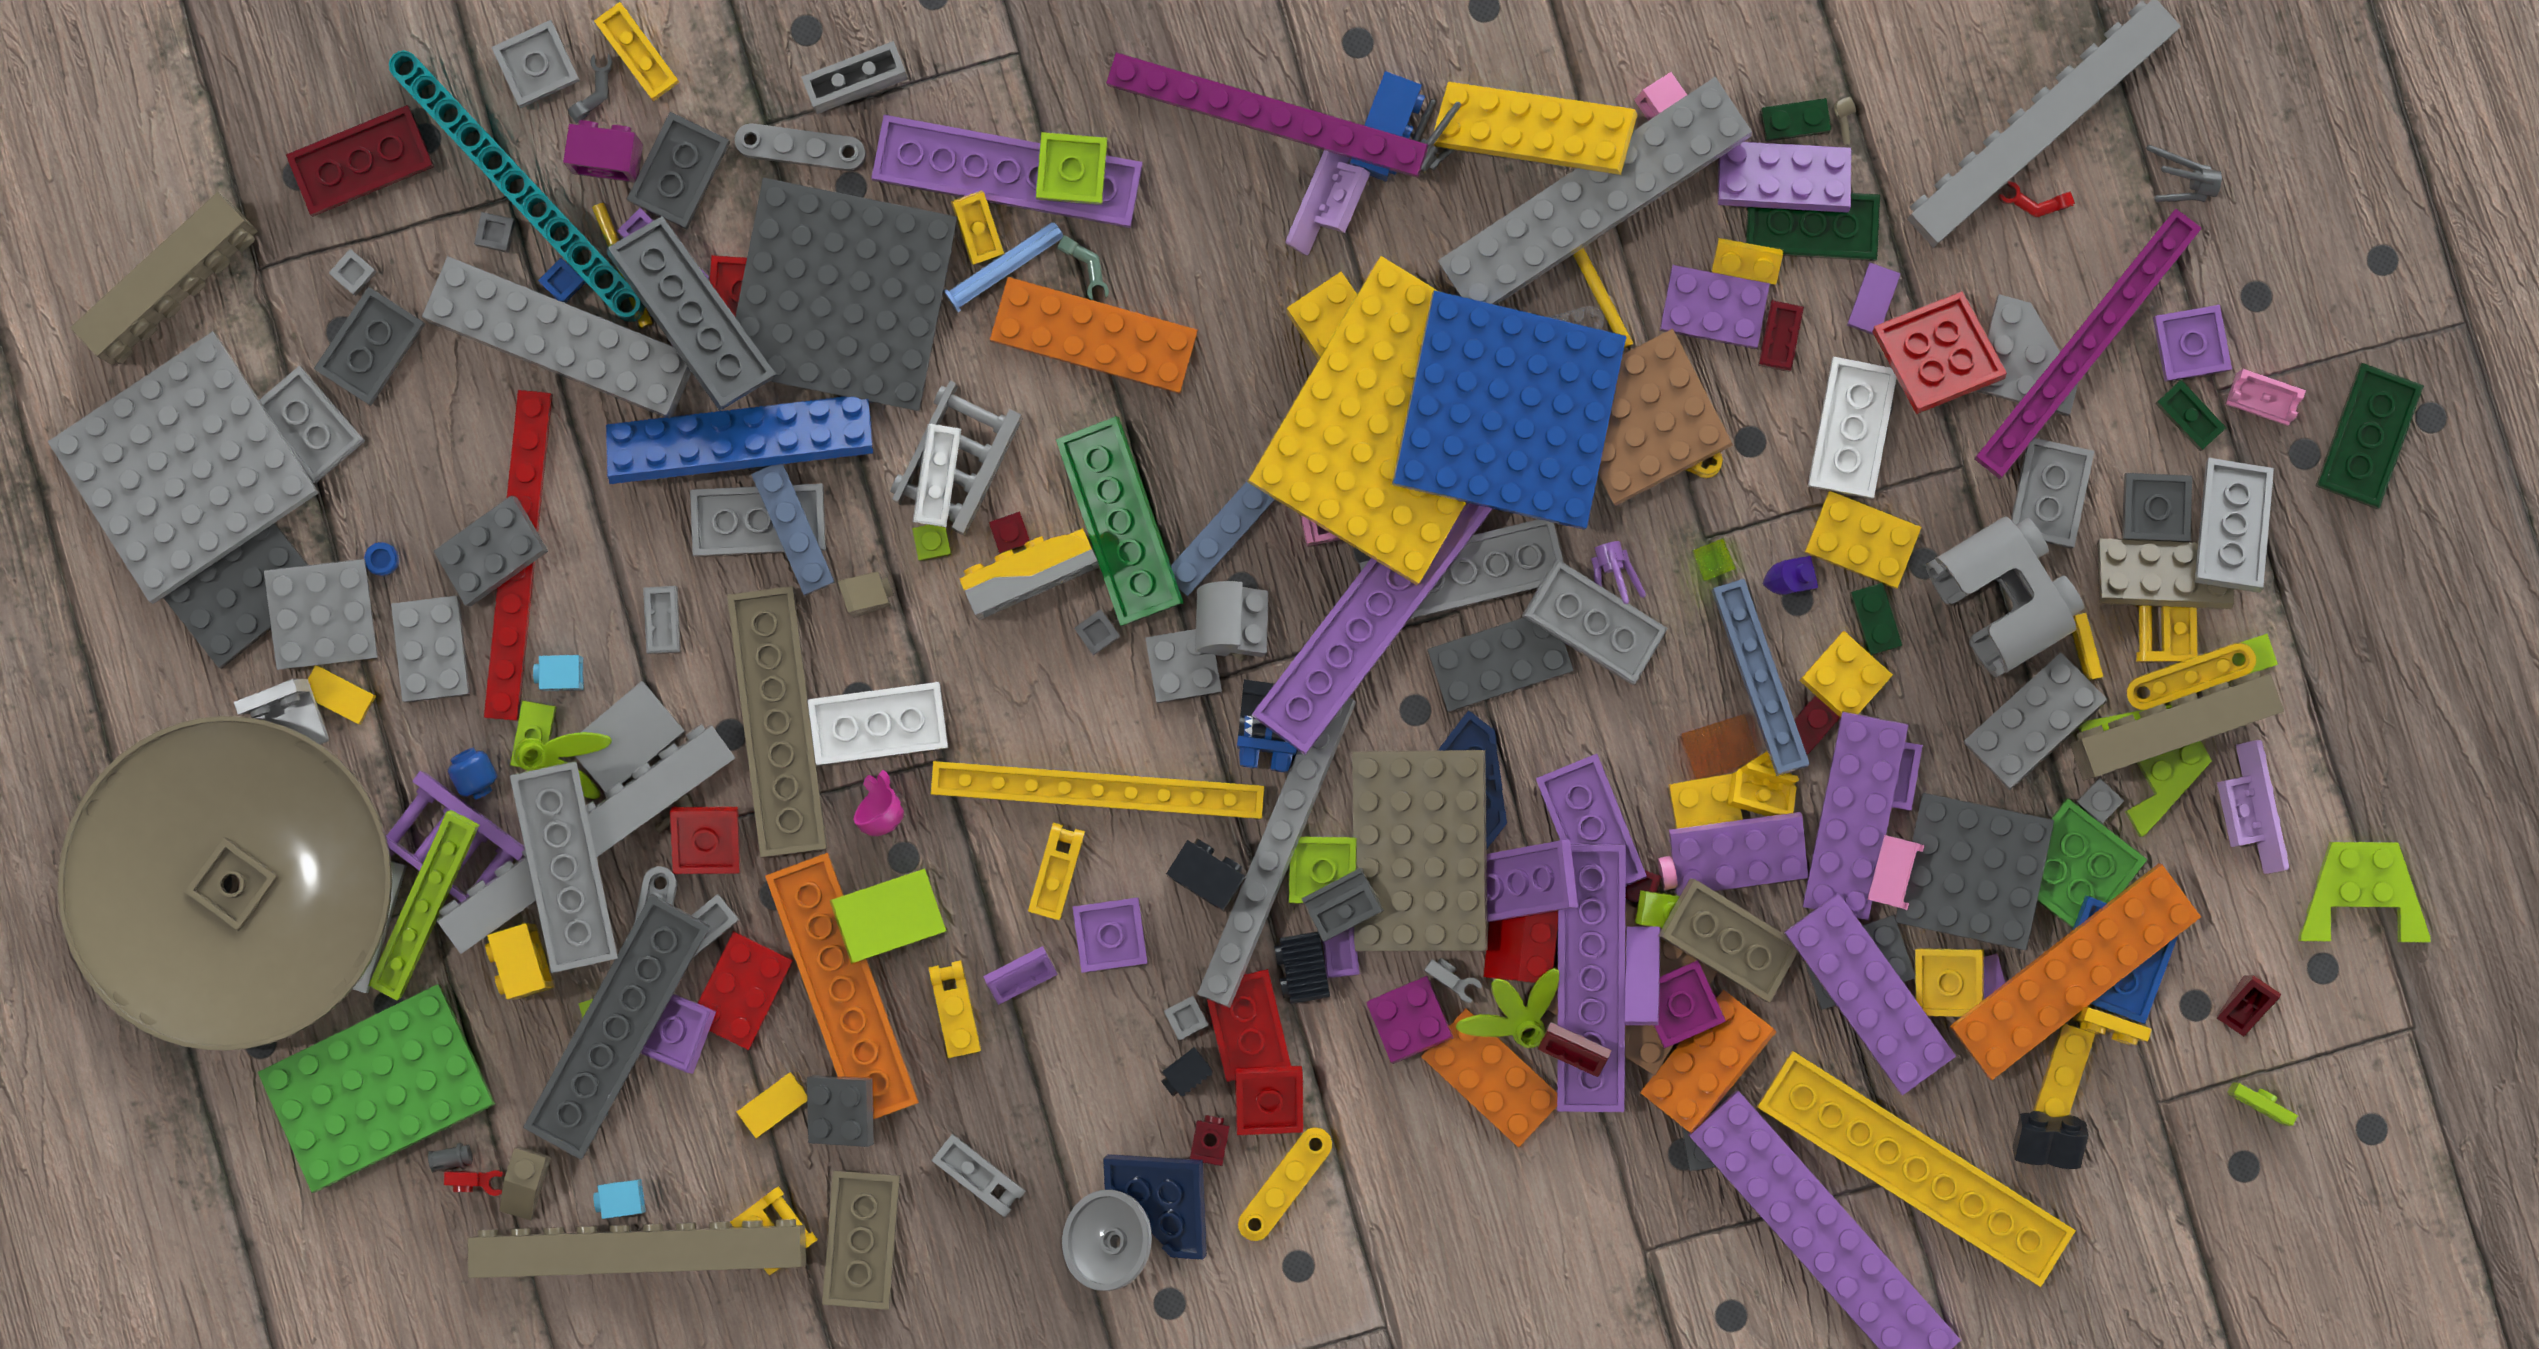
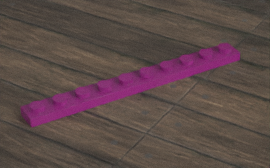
M1117 52L1106 81L1109 87L1416 178L1419 177L1428 150V145L1422 142Z
M2178 209L2171 213L1974 460L1998 479L2004 476L2202 229Z

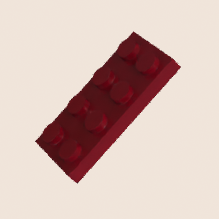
M409 105L286 154L309 214L312 217L434 168Z

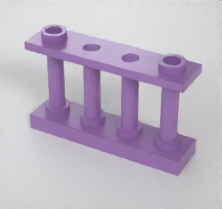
M419 771L412 781L419 786L416 791L418 795L388 835L386 834L390 856L392 857L396 853L420 871L445 814L414 855L398 842L429 802L433 803L436 799L446 806L442 811L443 813L453 810L480 825L460 870L481 842L485 843L490 839L499 846L496 849L498 854L476 883L483 880L487 884L497 877L494 871L509 860L512 862L514 859L519 861L524 858L521 852L525 847L423 771ZM452 885L449 893L458 899V904L469 897L468 894Z

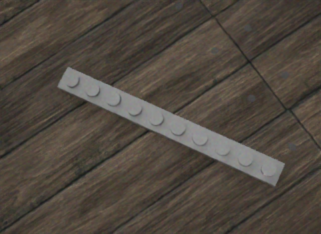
M1349 698L1306 755L1300 751L1297 752L1197 993L1199 996L1223 1006L1231 1007L1297 847L1299 838L1302 835L1356 704L1354 699Z

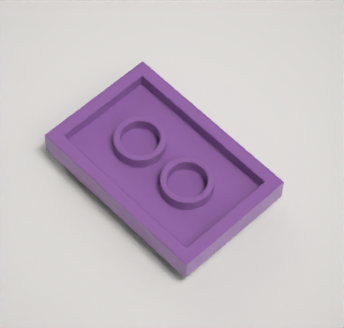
M1672 265L1659 331L1667 332L1673 329L1675 334L1757 349L1770 283Z

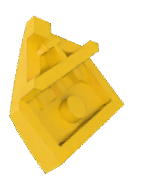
M1766 751L1733 773L1727 805L1764 816L1793 813L1796 796V786L1794 784L1799 781L1797 775H1792L1791 772L1776 776L1769 753Z

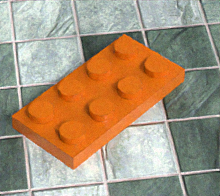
M1725 990L1719 994L1716 1001L1726 1021L1681 1041L1659 1068L1656 1075L1650 1079L1640 1092L1646 1099L1690 1134L1706 1120L1776 1033L1773 1027Z
M1465 1008L1449 1025L1454 1038L1427 1049L1421 1055V1058L1519 1148L1557 1107V1092L1498 1037L1473 1036L1458 1031L1456 1025L1460 1020L1474 1016Z

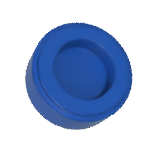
M375 543L365 552L366 567L375 575H390L398 567V552L387 543Z

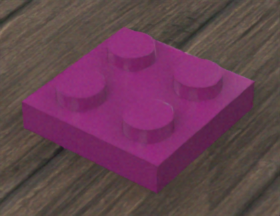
M1698 960L1660 977L1659 1025L1653 1026L1664 1049L1726 1021Z
M1424 976L1366 1002L1392 1064L1454 1038L1428 976Z

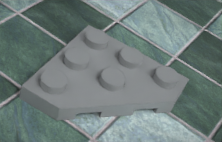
M2000 294L1997 296L1987 337L2007 375L2005 379L1976 390V392L2019 403L2060 353L2030 302ZM2078 383L2055 413L2066 416L2070 415Z

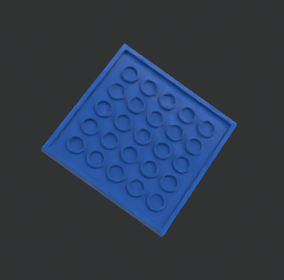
M1434 290L1430 301L1392 485L1585 530L1588 525L1626 336Z

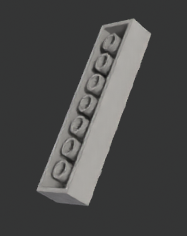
M449 256L445 260L422 315L431 324L664 418L670 419L674 416L691 375V370L676 349L670 345Z

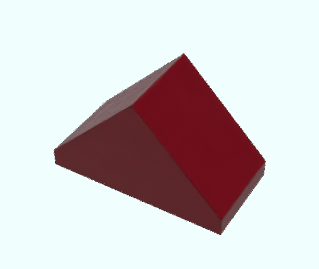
M2244 975L2218 1013L2217 1019L2244 1037L2276 1003L2281 993L2254 975Z

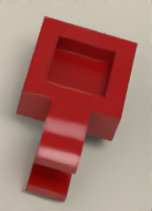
M501 1170L490 1172L446 1171L444 1172V1185L453 1186V1192H473V1186H481L487 1194L498 1196L502 1195V1189H494L491 1185V1180L495 1176H505V1172Z

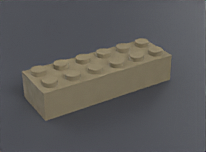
M217 192L70 328L100 359L111 365H114L116 362L118 364L124 362L133 353L131 348L140 340L145 341L157 331L156 325L165 317L169 319L181 309L182 305L180 303L189 295L194 296L205 287V280L210 275L223 271L229 265V258L235 252L247 249L254 242L255 238L253 236L258 232L257 229L229 200Z
M2259 671L2232 680L2234 683L2233 687L2229 688L2228 682H2224L2202 690L2203 697L2199 699L2197 694L2193 693L2171 701L2172 708L2166 709L2164 703L2139 712L2141 719L2135 720L2132 714L2108 723L2109 730L2103 731L2102 725L2078 733V741L2070 743L2082 780L2085 781L2284 712L2271 674L2261 677Z

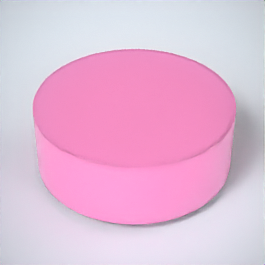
M1672 857L1658 858L1659 873L1662 876L1661 882L1664 891L1675 889L1678 886Z

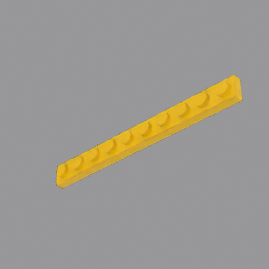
M933 761L931 795L1262 819L1264 786Z

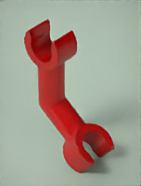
M2007 182V185L2015 191L2014 198L2008 199L2002 194L1998 196L2002 203L2015 204L2033 217H2041L2069 208L2075 204L2071 191L2050 200L2036 203L2022 194L2020 187L2014 182Z

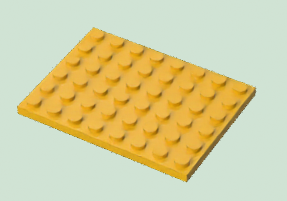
M1380 256L1247 482L1400 576L1418 585L1466 502L1392 485L1433 291L1438 290Z

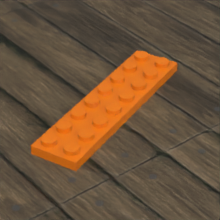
M829 853L765 875L837 1076L872 1078L873 1120L919 1103L868 960L864 959L853 964L850 962L830 904V900L844 896Z
M2158 863L2081 925L1950 1025V1028L1986 1076L1993 1080L2082 1011L2083 1007H2087L2195 923L2201 916L2163 864Z

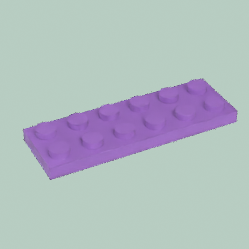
M1842 711L1803 907L1816 909L1839 893L1856 918L1869 920L1872 900H1868L1884 835L1887 832L1908 724Z
M1839 893L1784 932L1900 1095L1907 1093L1956 1057Z

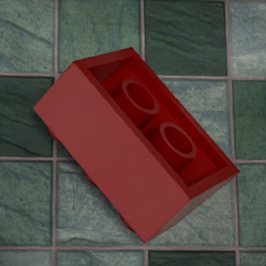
M1558 910L1489 922L1488 950H1486L1483 977L1536 983L1545 972L1553 969L1558 930Z

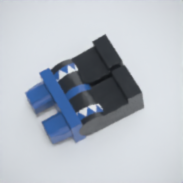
M1244 679L1237 748L1240 749V766L1257 768L1259 753L1267 752L1273 753L1270 770L1288 773L1292 756H1296L1297 749L1252 716V713L1271 690L1274 683Z

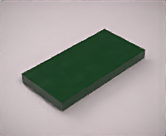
M1851 193L1849 212L1747 207L1745 243L1783 250V256L1877 261L1880 194Z
M2360 363L2315 486L2379 509L2424 385L2365 363Z

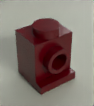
M1205 1115L1204 1121L1197 1120L1190 1159L1203 1160V1163L1223 1166L1230 1128L1228 1125H1223L1224 1118ZM1212 1133L1216 1136L1217 1142L1214 1146H1207L1204 1143L1206 1134Z

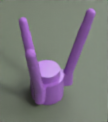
M1620 541L1609 542L1595 547L1597 557L1591 558L1594 568V582L1602 587L1601 568L1604 569V573L1613 572L1624 604H1628L1629 598L1621 574V569L1625 567L1640 597L1646 596L1641 582L1629 561L1627 550H1622Z

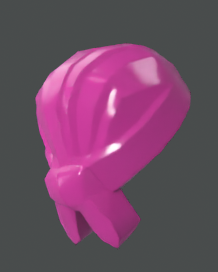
M882 770L877 779L871 775H867L864 779L863 784L869 793L859 804L853 819L860 831L869 836L878 837L892 832L904 817L901 802L890 787V777L887 772Z

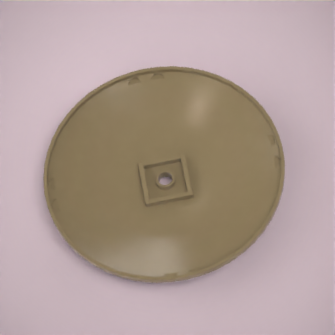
M236 716L207 717L178 723L153 733L120 754L104 769L79 803L63 843L58 872V901L63 931L80 971L93 990L111 1009L140 1030L164 1041L203 1050L229 1051L271 1044L298 1033L328 1014L348 995L371 963L387 923L392 889L391 858L386 834L376 808L356 776L329 750L306 735L266 720ZM230 875H236L240 880V888L233 894L227 893L224 889V881Z

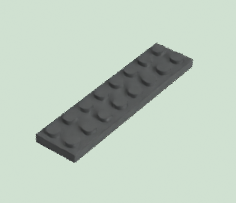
M654 894L649 896L617 955L618 959L614 960L524 1124V1129L581 1160L584 1158L707 934L710 925Z

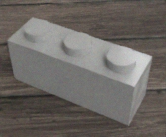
M894 41L801 76L816 114L908 79Z

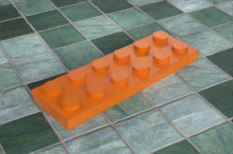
M1007 277L990 341L1180 394L1198 330Z

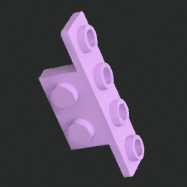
M1325 150L1322 154L1286 239V244L1301 254L1308 255L1321 226L1346 232L1370 175V172L1362 167L1347 164L1350 159L1349 157Z
M2255 740L2237 744L2236 749L2242 777L2217 782L2230 845L2235 847L2257 842L2264 874L2288 870V855L2284 845L2280 818L2277 813L2273 786L2270 781L2262 741Z

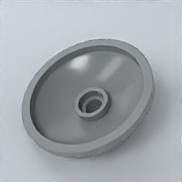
M1099 1190L1081 1199L1070 1212L1062 1235L1063 1255L1072 1275L1086 1287L1100 1291L1117 1290L1135 1280L1147 1263L1152 1243L1149 1219L1142 1206L1130 1195L1115 1190ZM1118 1237H1120L1119 1247L1116 1244Z

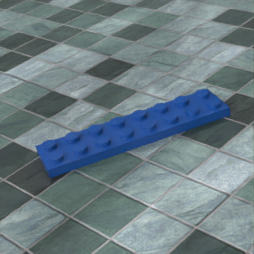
M844 396L673 416L670 419L665 417L606 424L607 477L609 484L873 454L869 399L861 400L857 397Z

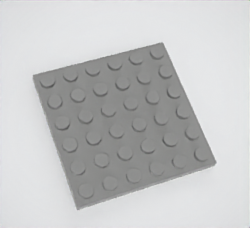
M213 331L48 441L144 595L152 604L319 493L223 343Z

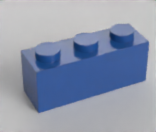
M1385 71L1364 126L1410 139L1414 126L1409 125L1412 113L1419 114L1425 96L1420 94L1422 84ZM1351 159L1350 161L1351 165L1362 167L1369 171V176L1385 182L1388 179L1389 173L1393 175L1397 173L1396 171L1359 160Z

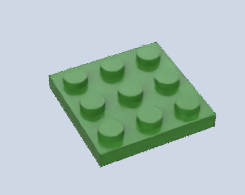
M2067 798L2051 817V820L2055 822L2037 902L2073 929L2085 895L2105 903L2110 902L2124 891L2147 859Z

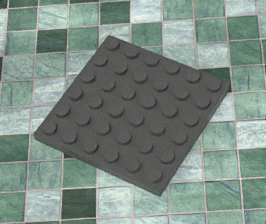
M763 178L735 318L776 373L774 379L770 382L840 396L857 397L861 400L869 399L870 402L920 411L957 226V216Z

